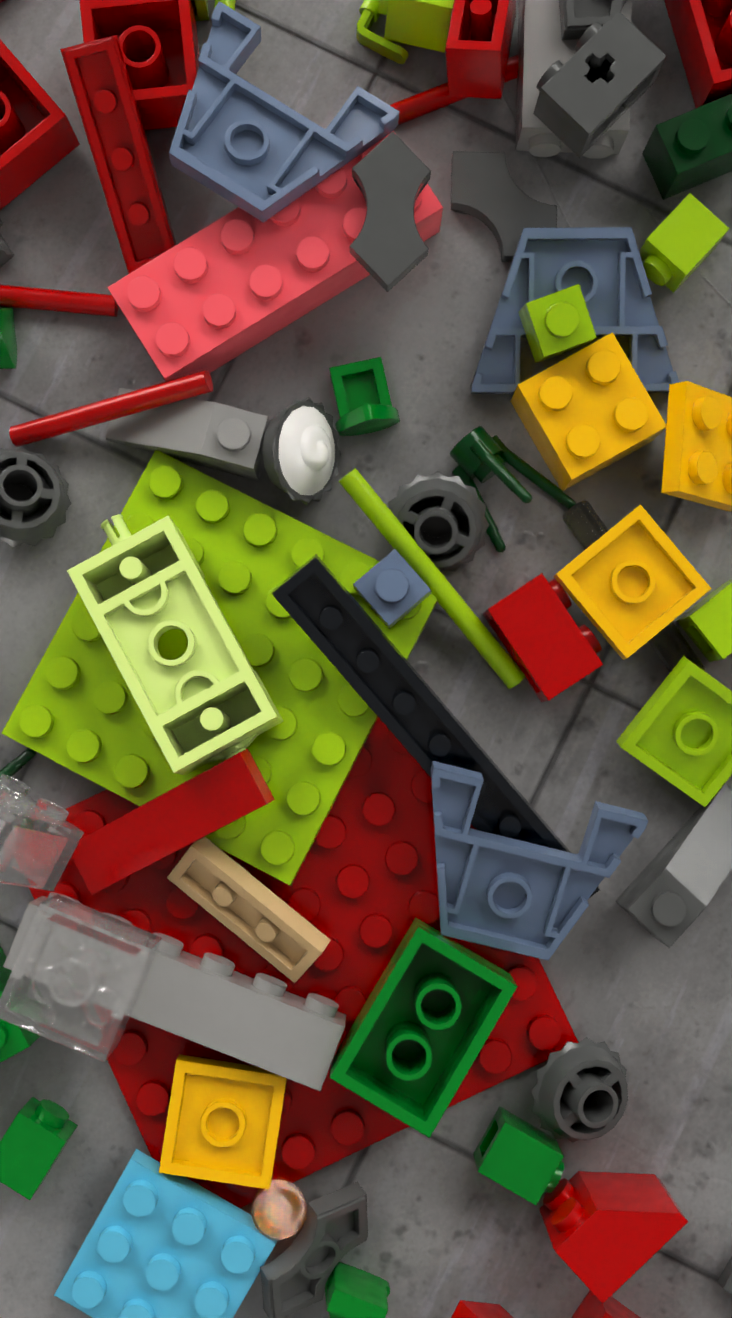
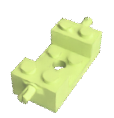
M118 514L112 516L111 519L120 534L119 537L113 524L106 519L101 523V528L104 529L112 546L70 568L67 572L173 773L187 775L211 761L227 760L246 750V747L258 735L282 723L283 719L258 673L251 667L206 584L204 580L205 575L181 531L172 519L166 516L131 535L123 520V516ZM170 629H180L188 637L186 652L174 660L162 658L158 650L160 637Z

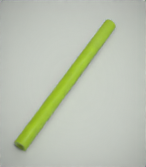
M356 468L348 472L338 482L393 549L399 552L431 589V593L437 598L439 605L508 689L517 686L525 678V674L427 554L418 546L413 537Z

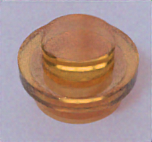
M273 1180L270 1190L260 1188L253 1198L251 1208L253 1222L260 1233L269 1239L285 1240L292 1237L302 1228L306 1220L307 1204L303 1193L295 1184L287 1180Z

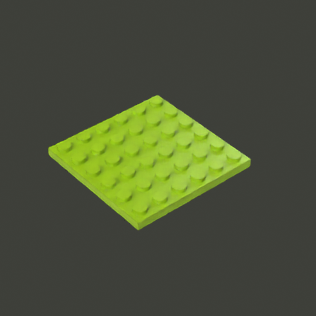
M155 450L121 512L123 520L131 535L166 516L172 519L181 531L205 575L204 580L251 667L258 673L283 719L282 723L258 735L246 747V749H249L275 800L205 837L221 850L290 886L293 884L378 716L272 595L273 590L317 554L406 660H408L437 604V598L431 593L389 629L353 587V584L380 561L161 451ZM114 525V528H115V530H116L118 536L120 537V534H119L117 528H116L115 525ZM108 538L100 552L112 546ZM79 593L74 598L1 733L138 806L144 805L225 761H211L187 775L173 773ZM180 629L166 631L158 642L159 653L162 658L167 660L181 657L188 647V637Z

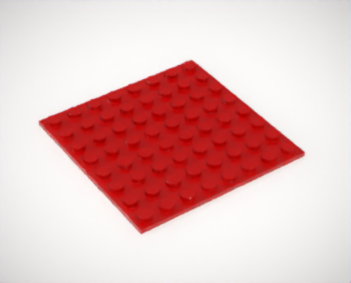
M379 717L292 885L289 886L223 851L331 940L323 953L295 983L167 879L168 875L193 843L93 895L90 894L66 846L140 807L108 789L6 837L34 900L40 896L48 898L50 892L69 896L81 903L79 910L98 918L103 912L120 916L132 923L131 931L151 938L153 933L171 936L184 944L182 951L203 958L204 953L222 956L235 963L234 971L251 978H255L256 973L273 976L287 984L285 991L305 999L308 993H315L333 1000L339 1005L337 1011L346 1014L345 1028L336 1052L415 917L441 932L431 777ZM450 937L510 973L518 987L447 1108L548 1060L549 1054L561 1051L567 1041L579 1043L539 958ZM79 997L150 1155L159 1162L161 1161L175 1064L179 1054L251 1065ZM330 1065L321 1091L287 1079L270 1190L190 1177L186 1178L241 1208L409 1127V1125L330 1078Z

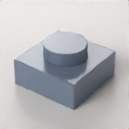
M396 549L353 584L354 589L389 629L431 594V589Z

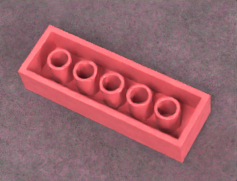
M388 135L264 223L238 207L107 287L165 382L207 370L210 374L370 275L350 254V245L361 232L367 214L366 201L352 177V168ZM428 183L417 197L414 206L415 225L423 242L440 232L443 211L441 203Z

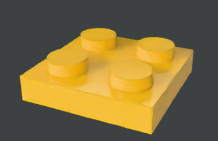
M689 381L669 384L661 493L732 512V397Z
M641 504L553 576L622 660L629 658L712 589Z
M179 1054L175 1064L159 1173L270 1190L287 1078L253 1065Z

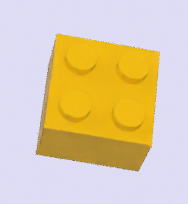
M613 332L518 384L510 401L558 486L563 491L654 441L666 428V423Z

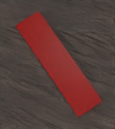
M113 35L60 50L127 271L130 274L177 244L118 37Z
M246 749L66 847L90 894L93 895L275 799L249 749Z

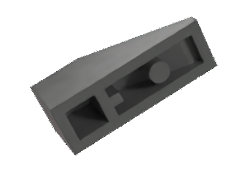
M726 784L722 786L706 807L701 806L615 901L654 938L668 948L676 942L708 906L732 870V790Z

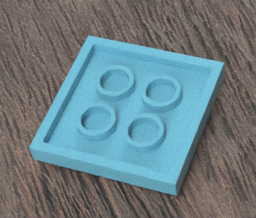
M136 1149L54 1296L92 1318H233L258 1276L260 1267L265 1264L275 1247L280 1231L186 1177L159 1173L160 1162Z

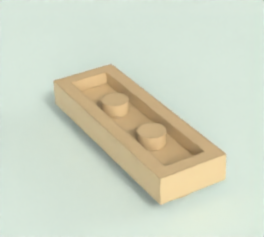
M206 837L195 841L167 877V879L294 983L316 961L331 941Z

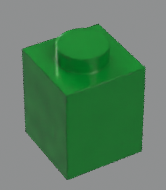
M32 1097L18 1112L0 1141V1182L28 1200H31L78 1126L69 1120V1114L63 1107L50 1100L43 1099L39 1101Z
M500 1106L473 1153L479 1173L536 1206L544 1191L551 1193L556 1188L564 1171V1162L562 1161L564 1155L557 1140Z

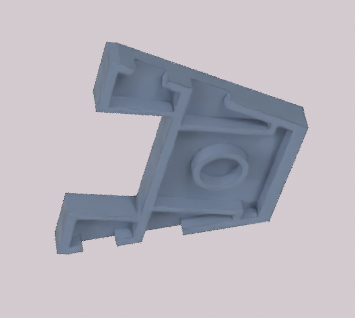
M219 1L212 14L211 31L207 43H203L198 59L199 69L192 91L188 90L169 150V157L173 167L264 223L394 131L398 125L400 111L357 86L326 129L317 125L236 75L261 42V26Z
M632 227L524 228L522 230L471 384V394H514L517 385L520 384L521 338H527L518 313L519 310L530 301L577 284L580 285L596 336L604 337L613 332L615 337L628 338V359L648 393H669V384L679 383L677 372H673L666 349L668 343L663 327L659 326L651 301V288Z
M432 761L431 786L441 935L549 960L589 906L587 900L604 877L610 878L621 863L619 857L634 837L638 839L646 829L648 820L645 814L595 801L578 854L470 828L484 781L482 773Z

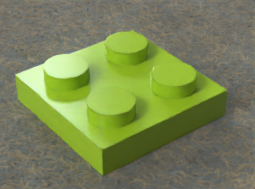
M683 655L616 742L623 750L703 807H706L732 775V691Z

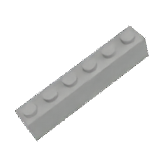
M50 892L48 898L40 896L28 903L3 967L321 1091L343 1034L346 1014L337 1011L339 1005L333 1000L315 993H308L305 999L285 991L287 984L273 976L256 973L255 978H251L234 971L235 963L222 956L204 953L203 958L182 951L184 944L171 936L153 933L151 938L131 931L132 923L120 916L103 912L98 918L79 910L81 906L79 901L63 894Z

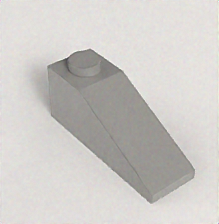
M119 388L118 395L135 390ZM188 398L111 420L105 438L107 441L152 453L158 450L178 460L259 481L264 465L262 453L264 433L270 420L266 415L217 402Z

